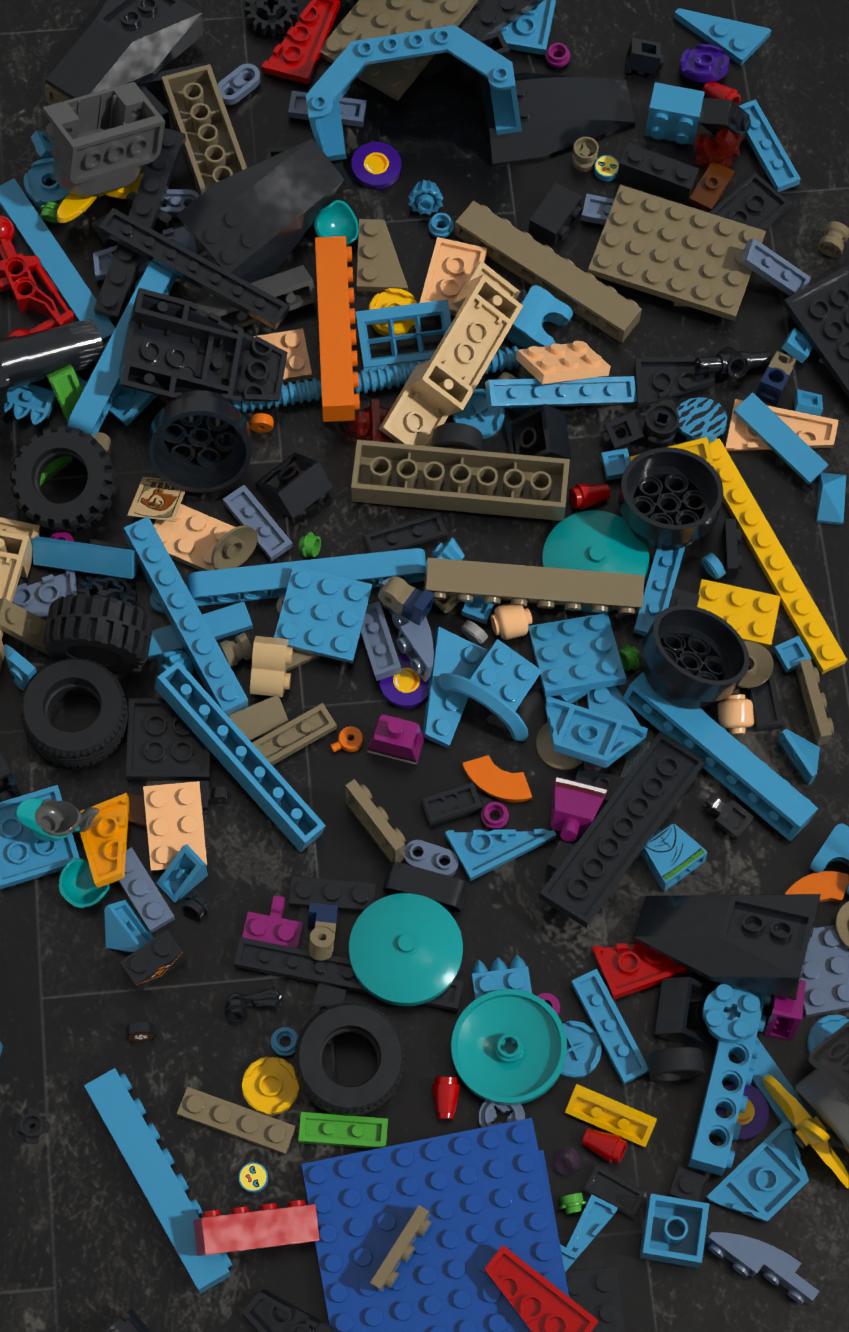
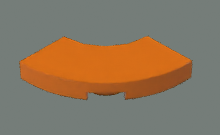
M489 755L462 763L466 776L471 782H474L475 787L481 792H485L504 802L519 803L532 800V794L524 772L510 773L503 771L492 762Z
M835 871L813 873L795 882L785 894H821L820 902L833 901L841 903L849 884V875Z

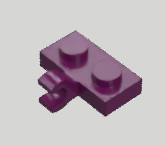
M274 895L270 916L247 912L242 937L299 948L303 922L282 918L286 902L285 897Z

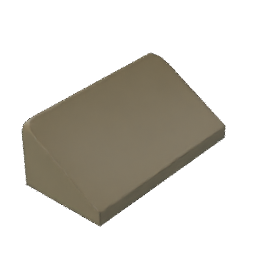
M278 695L228 715L250 741L267 735L289 722Z

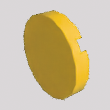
M389 288L385 292L378 293L373 297L369 304V310L416 304L417 301L411 293L403 289ZM414 319L393 321L395 335L409 334L415 329ZM387 322L371 324L379 334L386 337L389 336Z
M264 1057L253 1062L245 1071L242 1082L243 1097L248 1105L256 1112L269 1116L281 1114L291 1108L297 1100L300 1089L293 1066L278 1057Z

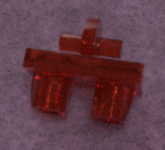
M727 128L720 130L716 134V138L712 139L706 133L698 135L694 145L698 151L696 162L698 165L719 161L720 165L729 167L732 163V158L739 157L740 142L743 141L742 134L740 132L732 134Z
M371 399L370 406L364 408L363 412H356L355 420L349 421V429L357 432V438H364L366 441L392 443V439L379 430L390 409L380 407L379 400Z

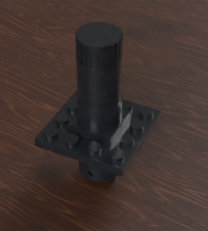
M87 319L18 337L12 336L0 339V430H2V417L5 416L4 406L8 401V390L48 379L47 375L68 365H71L75 372L96 367L104 351V346L94 321Z

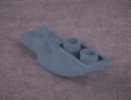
M389 578L381 582L379 592L384 587ZM380 601L382 608L388 610L392 616L393 624L399 629L396 640L398 649L402 654H406L415 674L420 675L424 682L430 681L434 649L427 618L425 617L421 624L417 625L392 611V609Z
M711 1232L705 1240L709 1244L708 1249L717 1257L722 1259L725 1256L733 1262L732 1267L739 1274L745 1277L750 1275L753 1278L761 1269L765 1272L763 1276L769 1282L776 1286L780 1283L789 1290L787 1294L799 1304L805 1302L809 1305L819 1293V1290L795 1273L802 1263L770 1244L747 1236L724 1232Z

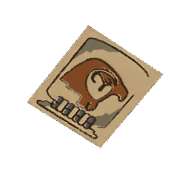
M142 477L128 516L174 521L185 491L177 489L159 478Z

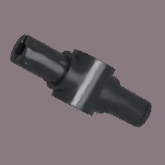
M725 347L715 356L695 358L694 362L699 364H694V370L696 374L717 372L718 374L728 373L733 378H739L752 368H767L770 364L769 361H771V355L767 350L749 353L748 351H737L733 347Z

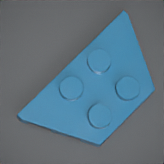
M549 696L546 698L545 709L552 748L555 752L607 768L647 736L648 728Z
M786 1119L706 1196V1199L728 1209L768 1222L809 1181L805 1167L800 1159L801 1155L798 1146L792 1137L789 1121Z

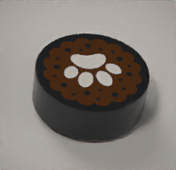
M146 1021L131 1023L126 1027V1038L131 1042L150 1041L155 1038V1025Z

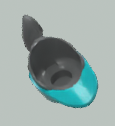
M30 798L18 805L15 816L20 823L31 829L32 834L37 839L59 841L71 835L73 831L85 832L89 830L95 816L99 813V809L88 807L81 813L69 802Z

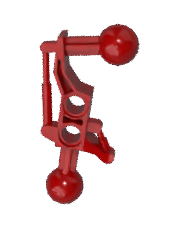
M0 215V255L3 259L0 261V292L10 289L20 312L35 311L49 318L30 331L20 328L12 330L6 335V338L18 337L66 325L73 321V311L68 309L58 294L57 288L41 266L39 257L23 256L22 253H16L11 242L15 234L14 225L7 217ZM16 271H21L19 274H12ZM37 272L65 313L59 314L53 299L38 289L31 273ZM24 292H31L28 295H22Z

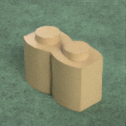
M255 637L252 653L250 694L278 695L283 697L285 689H290L291 673H286V666L292 663L293 648L288 647L289 639Z

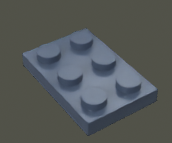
M835 925L814 928L812 937H810L801 980L806 982L803 1005L805 1017L849 1010V950L839 939Z

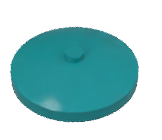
M597 510L579 512L558 523L546 539L542 554V567L644 575V584L648 575L650 561L647 545L633 534L624 518L610 512ZM581 607L580 610L590 613H597L592 612V608L590 607Z
M400 893L375 901L361 913L350 934L349 960L356 979L368 993L388 1004L416 1006L437 998L453 983L462 962L463 942L456 921L442 905L422 895Z
M501 989L480 996L466 1007L455 1024L451 1040L453 1063L460 1079L475 1095L495 1104L519 1105L539 1098L556 1083L566 1062L567 1039L559 1016L547 1002L523 990Z

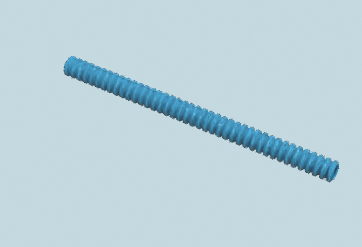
M512 346V349L505 347L502 351L499 348L484 374H488V371L496 373V370L503 372L505 368L512 370V367L520 369L521 364L516 360L517 350H519L517 346ZM417 361L414 365L410 362L408 366L400 364V367L393 365L392 368L385 366L383 370L379 367L376 368V371L368 369V372L360 370V373H358L359 388H354V393L360 394L363 391L365 394L368 393V390L376 392V389L383 391L386 387L390 390L392 386L400 388V385L404 386L414 368L421 364V362ZM321 377L320 380L312 378V381L304 379V382L301 383L297 380L295 384L288 382V385H284L282 383L280 400L278 402H229L239 411L246 413V410L250 409L252 412L254 408L263 410V407L270 409L273 405L277 408L280 404H283V406H287V403L295 405V402L298 401L299 404H302L305 400L309 403L311 399L319 401V398H322Z

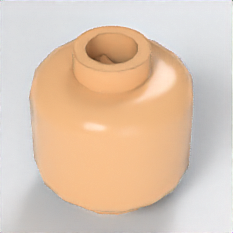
M511 603L497 606L494 614L490 616L495 635H500L504 640L526 635L528 633V625L532 624L529 608L524 609L522 605H511Z
M730 695L724 701L718 703L719 725L729 730V734H745V728L753 726V703L751 700L745 699V695Z

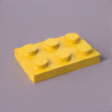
M702 579L698 592L700 597L697 607L721 617L738 632L743 641H752L770 649L781 596Z

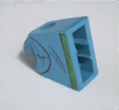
M671 824L663 831L659 828L641 853L663 892L702 865L707 857V851L676 824Z

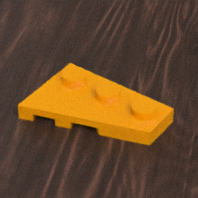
M127 793L92 806L98 808L99 813L95 816L91 828L85 832H80L93 880L98 888L125 878L130 800Z

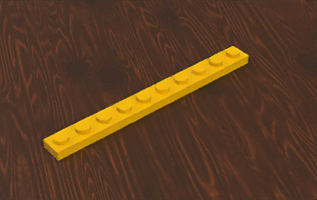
M720 438L709 442L714 462L711 465L717 471L723 485L722 501L731 517L736 519L738 529H741L743 538L777 596H781L780 602L821 674L845 664L847 658Z

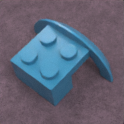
M497 639L490 647L470 679L450 673L440 674L436 678L440 687L445 691L462 693L493 712L507 726L514 740L526 741L528 738V729L515 711L542 670Z

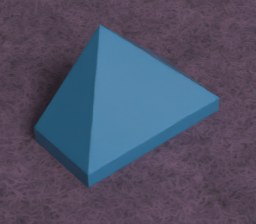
M821 473L819 475L816 522L843 525L846 475Z
M788 729L783 730L778 742L807 785H810L817 775L820 747Z
M186 844L159 878L157 884L176 903L208 876L206 864Z
M126 899L105 907L106 948L135 952L154 939Z

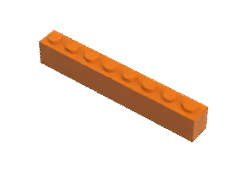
M346 236L315 237L323 422L355 420V410H360L359 394H354V388H359L358 372H353V367L358 366L357 350L352 351L351 345H357L356 329L350 328V324H355V308H349V303H354V287L348 288V283L353 282V267H347V262H352V246L346 247Z

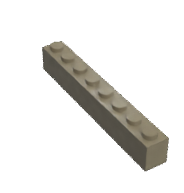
M472 201L455 222V236L468 244L487 248L486 256L532 286L537 285L544 288L556 299L567 304L574 313L617 341L623 343L640 321L642 309L635 301L624 298L613 287L602 284L591 273L584 272L576 267L571 260L560 257L549 246L542 245L534 240L529 233L518 230L507 219L500 218L492 213L487 206Z
M428 558L425 563L424 590L427 589L435 593V600H445L446 596L457 597V601L473 602V598L484 599V603L500 604V600L511 601V605L527 606V602L538 603L539 608L546 609L554 608V605H565V609L571 611H579L581 607H590L592 612L607 613L608 609L619 610V614L634 615L635 611L643 608L644 575Z

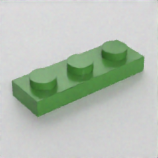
M301 1112L298 1143L369 1149L386 1147L388 1119Z

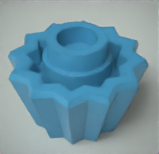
M430 180L417 182L408 196L410 199L408 205L412 207V211H417L420 215H430L432 212H438V209L443 206V196L436 184Z
M451 538L445 545L440 542L431 553L434 558L462 560L464 558V553L454 538Z
M182 649L159 653L157 661L160 674L177 661L190 674L193 672V662Z

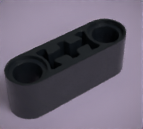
M391 862L382 890L389 895L400 893L422 895L436 901L449 912L459 913L462 910L468 883L455 877L408 864Z

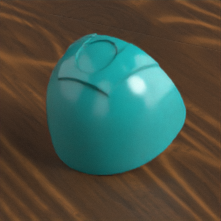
M335 200L325 205L314 222L318 237L346 236V245L358 237L359 225L357 218L349 205L344 201Z
M72 859L60 874L59 890L61 895L67 902L78 908L96 904L105 896L110 888L109 884L100 888L95 885L89 862L83 859Z

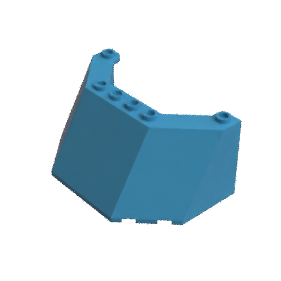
M456 25L351 41L306 94L308 118L315 142L330 161L347 159L340 100L351 88V83L357 76L360 77L370 64L446 52L488 78L497 135L521 132L522 127L513 63Z

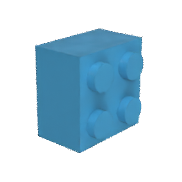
M655 82L645 136L658 140L676 141L679 144L694 145L705 92Z
M650 1194L647 1199L639 1258L698 1268L703 1258L709 1203Z

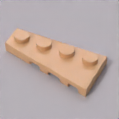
M735 399L725 449L727 451L772 450L733 413L743 402V400ZM768 406L811 448H833L839 420Z

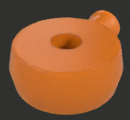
M264 413L254 414L247 421L250 429L259 433L270 432L274 426L273 417Z
M349 726L341 730L338 735V741L330 744V747L334 753L340 749L346 752H356L363 745L364 736L358 728Z

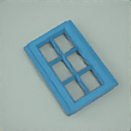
M448 299L356 311L355 316L363 370L365 372H368V369L376 371V368L379 367L383 370L385 366L392 368L393 365L400 367V364L408 366L410 362L414 365L417 361L424 363L425 360H430L435 350H424L423 337L445 335L451 325ZM441 315L442 329L422 332L420 318ZM414 319L416 333L395 335L393 321ZM387 322L389 336L368 339L367 325ZM417 338L419 352L398 355L396 340ZM390 341L392 356L371 358L369 344Z

